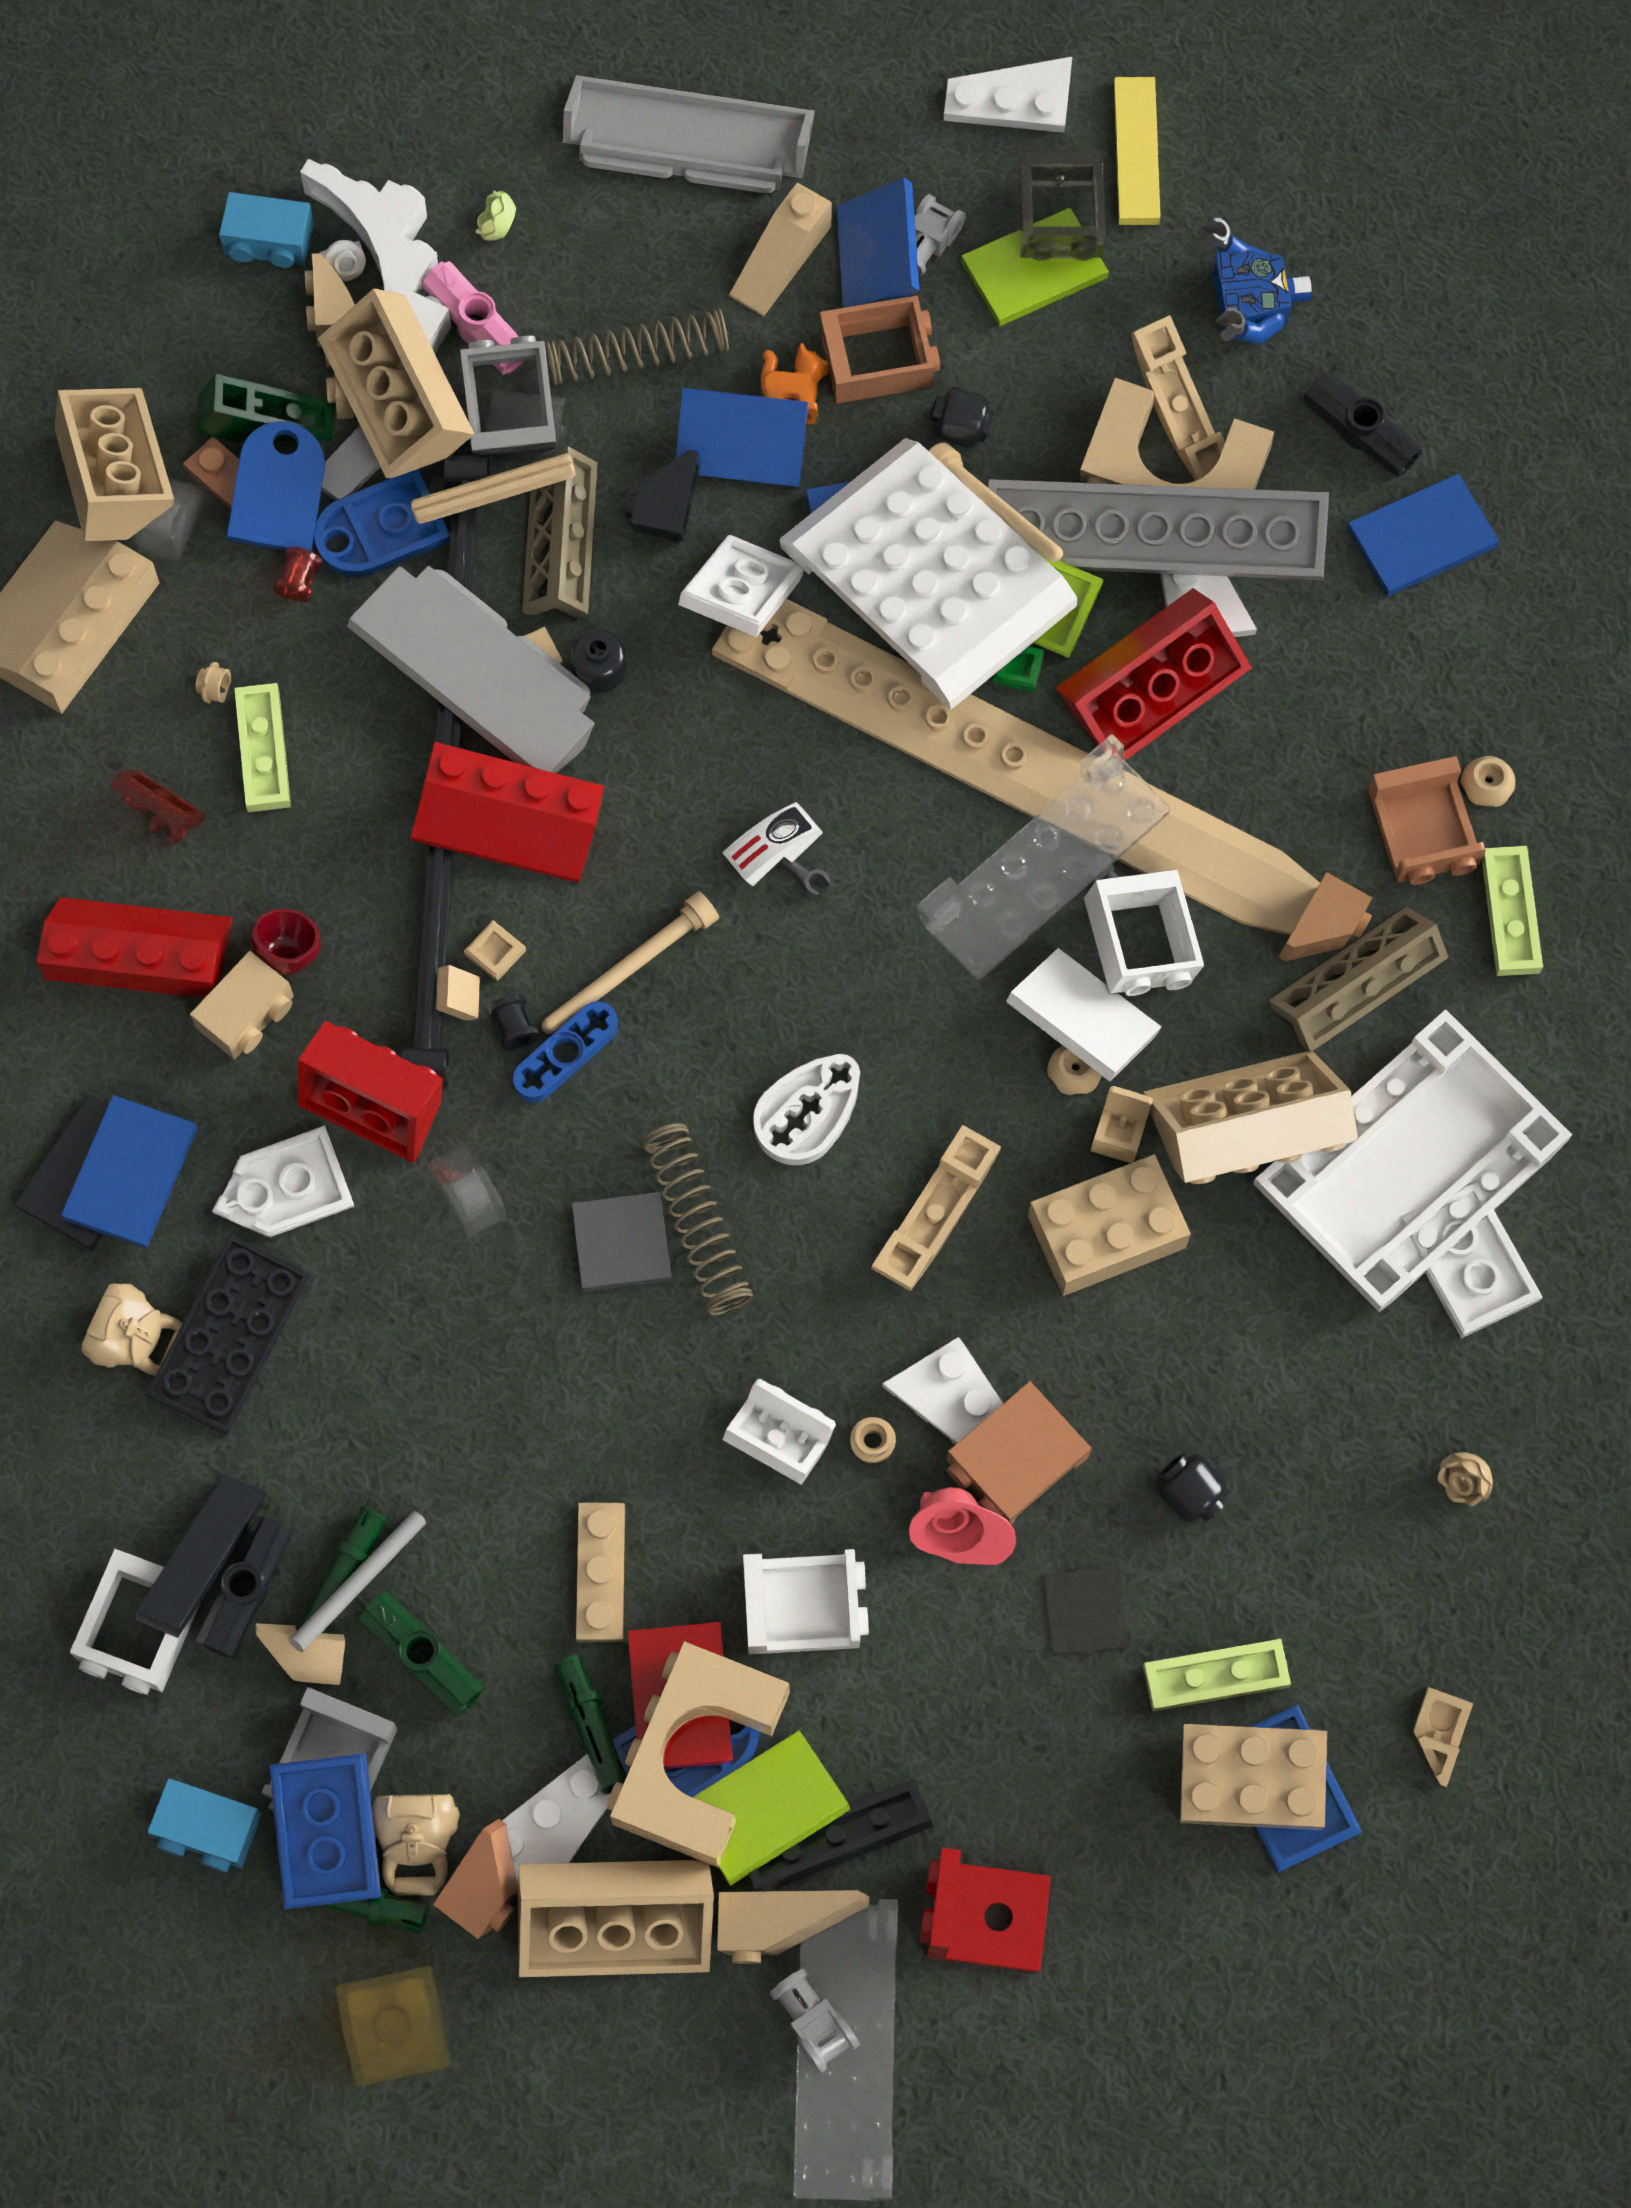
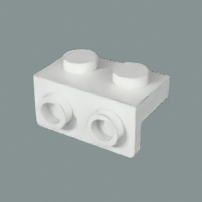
M757 1379L751 1388L747 1401L726 1429L723 1440L802 1485L826 1449L836 1423L819 1410L810 1408L789 1396L782 1389Z

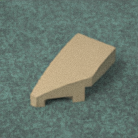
M256 1623V1635L292 1680L340 1685L345 1649L343 1634L321 1633L304 1652H300L289 1641L297 1632L295 1626Z
M1427 1687L1413 1732L1438 1783L1447 1787L1473 1703Z

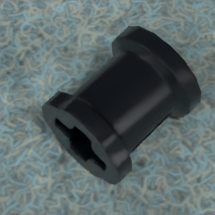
M522 994L502 997L493 1002L488 1009L489 1016L496 1019L503 1038L500 1044L504 1051H513L536 1042L540 1035L538 1029L530 1024L524 1008L527 1002Z

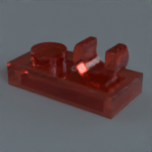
M139 770L118 772L111 785L112 788L123 794L122 800L127 805L141 811L149 809L157 814L149 822L148 832L151 834L158 833L165 823L169 825L170 835L166 841L168 845L178 844L185 836V829L198 828L206 817L205 813Z

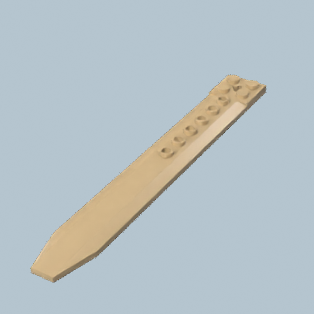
M788 599L782 603L762 629V631L777 630V636L781 639L779 643L771 641L768 646L762 643L763 636L760 633L757 637H754L727 625L712 649L713 656L1143 874L1178 870L1184 895L1241 924L1290 936L1320 884L1319 881L1283 851L971 694L950 710L922 684L921 674L908 662L828 623V619Z

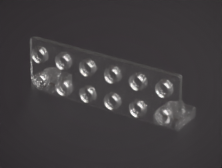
M1113 734L1080 761L1081 777L962 882L957 885L949 876L917 905L920 921L976 980L984 978L1170 813V806L1124 761V745Z
M879 1899L878 1905H869V1907L801 1942L800 1969L805 1968L809 1974L806 1980L821 2001L826 1998L833 2009H837L855 2034L860 2046L856 2049L849 2047L826 2064L827 2070L820 2073L798 2041L794 2197L797 2199L891 2201L895 1960L898 1900ZM799 1997L800 2004L804 2009H807L806 2005Z

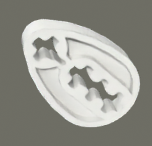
M843 1054L813 1060L780 1078L761 1096L754 1111V1133L758 1144L768 1156L784 1164L804 1165L819 1159L831 1148L849 1121L856 1103L860 1079V1070L856 1061L850 1056ZM845 1067L849 1069V1082L847 1084L840 1080L830 1086L832 1068L838 1071L843 1070ZM815 1098L820 1100L818 1103L820 1113L815 1114L810 1111L804 1118L803 1125L806 1129L801 1131L798 1128H794L789 1133V1142L791 1144L786 1146L783 1143H779L776 1147L772 1145L773 1135L771 1132L775 1130L778 1133H782L786 1130L788 1126L786 1116L790 1114L792 1117H798L803 1110L801 1102L803 1099L808 1102L813 1101Z

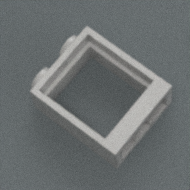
M519 336L511 338V344L494 346L492 340H480L470 342L468 344L469 349L460 350L468 419L474 435L471 437L473 455H496L557 448L544 341H536L535 336ZM536 360L543 426L481 433L473 366Z

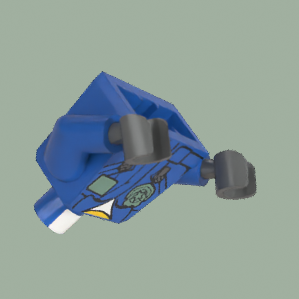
M1214 218L1203 226V230L1210 233L1202 240L1203 247L1206 250H1213L1217 247L1219 251L1215 254L1212 274L1219 310V317L1215 321L1217 324H1221V337L1224 341L1236 338L1254 345H1261L1278 333L1283 326L1287 325L1291 303L1311 301L1309 276L1287 278L1283 257L1269 254L1230 234L1228 224L1221 218Z

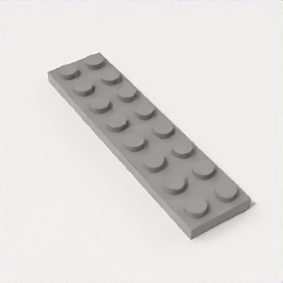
M989 479L988 488L1062 549L1063 555L1059 561L1080 570L1323 580L1329 492Z

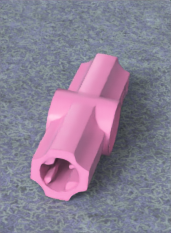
M450 261L440 262L423 279V289L430 296L437 298L443 306L449 308L450 318L457 325L459 336L467 343L492 340L494 346L511 344V338L519 337L496 312L495 303L492 298L486 293L477 291ZM471 315H479L484 319L481 321H474L469 319L468 317ZM524 361L493 365L504 375L506 373L510 374L523 364Z

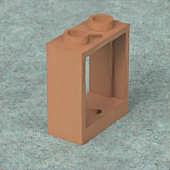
M918 295L820 312V336L825 358L829 363V376L836 404L933 387L934 372L940 371V359L937 347L929 346L927 335L932 334L930 315L928 310L921 311ZM905 326L909 327L917 365L851 376L843 337Z

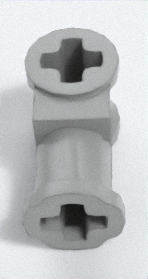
M931 194L924 197L914 214L919 278H922L926 271L925 265L932 254L940 257L945 248L951 245L960 232L966 217L965 212L961 210L954 212L937 203L936 198Z
M802 1968L781 1981L769 1994L773 2000L779 1999L793 2019L791 2027L797 2035V2040L818 2071L822 2073L827 2070L826 2064L849 2047L856 2049L860 2046V2043L837 2009L834 2010L826 1998L823 2001L819 1999L806 1980L809 1974L805 1968ZM794 1993H797L799 1995V1997L806 2005L807 2009H804L798 1999L795 1997Z

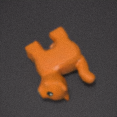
M801 343L795 359V372L776 371L778 366L776 354L771 350L765 351L762 356L765 363L761 371V396L809 402L806 424H816L818 407L815 402L818 394V383L829 373L828 361L822 359L815 351L807 350L804 343Z

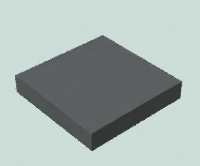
M661 1192L572 1203L583 1292L672 1281Z

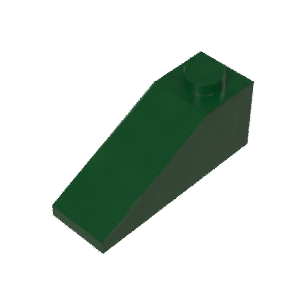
M216 373L197 396L196 433L234 442H245L249 435L262 425L284 421L305 428L317 441L332 440L333 403H328V400ZM283 434L277 436L274 441H295V439Z

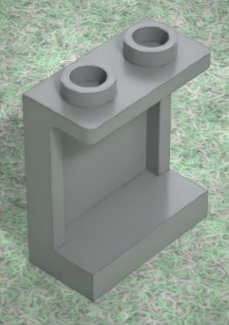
M307 1687L300 1703L303 1711L279 1764L366 1753L371 1791L398 1730L394 1722ZM271 1783L270 1785L265 1784L261 1793L266 1799L271 1800L268 1808L274 1811Z

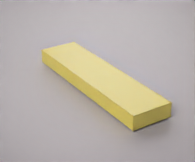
M1115 77L1114 108L1118 225H1159L1160 195L1155 77Z

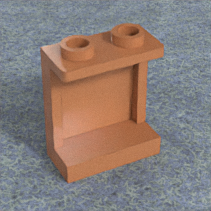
M1457 756L1373 774L1368 792L1397 883L1409 880L1411 885H1420L1433 880L1435 874L1451 871L1454 876L1464 875L1474 871L1485 854L1486 850L1483 842H1476L1457 783L1461 774Z
M1029 1381L948 1451L947 1462L951 1466L947 1468V1472L963 1490L969 1486L981 1498L978 1502L980 1507L997 1513L1007 1519L1012 1525L1015 1522V1518L1068 1471L1072 1468H1078L1086 1461L1092 1448L1033 1383Z

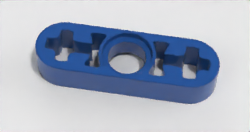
M599 1001L585 1005L517 1066L513 1074V1083L517 1095L530 1103L541 1102L549 1097L615 1037L618 1030L615 1010L609 1004ZM594 1015L599 1019L605 1015L607 1017L605 1020L607 1029L604 1031L599 1028L593 1029L587 1035V1041L591 1044L586 1047L583 1039L573 1030L577 1028L582 1036L590 1028L589 1017ZM561 1043H572L578 1048V1056L573 1061L562 1063L554 1058V1049ZM543 1057H546L548 1064L553 1070L559 1072L556 1076L553 1075L550 1069L545 1072L541 1077L542 1087L540 1089H537L535 1086H530L528 1089L524 1088L526 1085L524 1076L527 1073L537 1076L545 1069L544 1062L540 1061Z

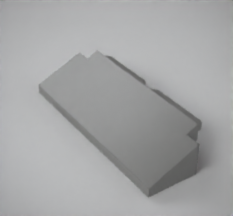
M576 75L564 108L563 143L580 145L579 161H583L584 165L592 168L659 178L678 175L685 176V179L692 183L759 193H771L774 190H780L782 175L797 178L803 177L815 111Z
M428 565L415 578L399 566L349 619L347 625L349 629L514 763L557 773L584 749L595 724L583 714L591 697L589 687L529 638L515 636L507 629V622L503 617L447 572L434 570Z

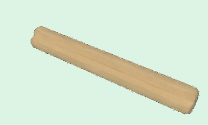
M565 453L414 499L411 502L415 520L422 524L571 479L576 475L575 467L571 456Z

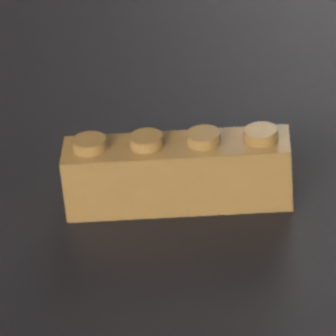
M373 288L318 337L386 478H394L446 459L474 435L405 295Z
M142 388L58 390L55 433L84 541L128 540L174 504V497Z
M700 1860L519 1864V1977L710 1972L714 1901L710 1865Z

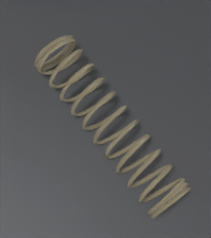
M719 308L717 310L713 309L712 315L707 310L704 311L702 315V334L695 317L689 313L686 317V338L679 321L673 316L669 327L670 342L662 323L656 320L653 327L654 347L647 328L640 323L637 329L638 351L641 352L642 328L654 364L657 367L659 366V359L657 357V326H659L672 363H675L676 359L673 353V327L675 322L686 356L691 360L692 354L688 348L691 318L703 355L707 357L708 350L704 344L707 315L720 353H727L729 345L722 311ZM624 326L621 331V352L624 356L626 352V331L637 361V365L639 369L642 370L643 362L641 360V353L639 357L630 330L626 326ZM608 329L605 333V356L607 361L609 358L610 335L621 369L626 373L625 359L623 361L613 332ZM591 333L588 341L589 359L591 361V367L593 360L594 339L603 363L605 373L608 376H610L611 369L609 365L607 366V362L597 336L594 333ZM577 336L573 338L572 342L575 371L568 350L561 339L557 341L556 347L552 340L550 343L547 341L545 344L548 364L553 374L552 381L555 386L562 384L560 345L564 351L572 378L576 383L578 381V374L576 373V342L580 347L589 377L593 379L595 376L593 369L590 367L584 346Z
M683 1123L668 1124L648 1133L642 1140L643 1149L653 1153L650 1159V1166L660 1169L656 1175V1181L659 1184L666 1185L662 1192V1197L668 1201H673L668 1208V1213L674 1217H679L674 1228L678 1232L685 1233L681 1239V1246L692 1249L687 1256V1262L699 1265L695 1269L693 1277L696 1280L704 1281L700 1288V1294L711 1298L706 1305L707 1313L721 1315L728 1310L741 1308L749 1303L753 1297L752 1290L747 1288L749 1283L743 1281L731 1285L717 1294L704 1292V1288L716 1278L735 1275L741 1271L742 1266L736 1265L726 1268L711 1277L703 1278L697 1275L698 1271L709 1262L724 1261L732 1257L736 1250L729 1249L719 1252L705 1261L697 1262L691 1260V1256L703 1246L722 1243L728 1239L730 1234L721 1233L712 1236L698 1245L685 1244V1240L690 1234L700 1229H711L722 1223L723 1218L714 1217L691 1229L679 1228V1223L686 1216L694 1213H705L713 1209L717 1202H704L685 1213H674L672 1211L673 1206L680 1200L688 1197H699L707 1193L711 1186L701 1185L686 1191L678 1197L672 1198L666 1195L667 1190L672 1185L682 1182L680 1180L686 1178L683 1181L690 1182L699 1178L704 1173L702 1169H695L669 1182L660 1180V1175L666 1169L677 1165H687L698 1157L696 1153H689L670 1161L665 1166L654 1164V1159L662 1152L681 1149L690 1144L692 1138L686 1137L688 1134L687 1125ZM675 1131H680L676 1135L666 1140L672 1142L664 1146L658 1145L666 1141L650 1143L651 1141L662 1135ZM684 1142V1143H682V1144H680V1145H677V1146H675V1147H673V1148H671V1149H667V1148H669V1147H671V1146H673V1145H675V1144ZM684 1159H687V1160H685V1161H683V1162H681V1163H679V1164H677V1165H674L675 1163H677V1162H679V1161H682V1160H684ZM741 1297L732 1303L737 1304L733 1308L722 1310L729 1305L718 1306L728 1300Z

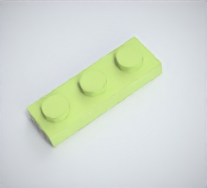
M272 683L235 688L247 811L256 812L291 807L278 684Z
M1527 846L1485 848L1482 866L1496 976L1540 974L1543 969Z
M1281 1639L1146 1662L1143 1665L1152 1712L1289 1688L1291 1685Z

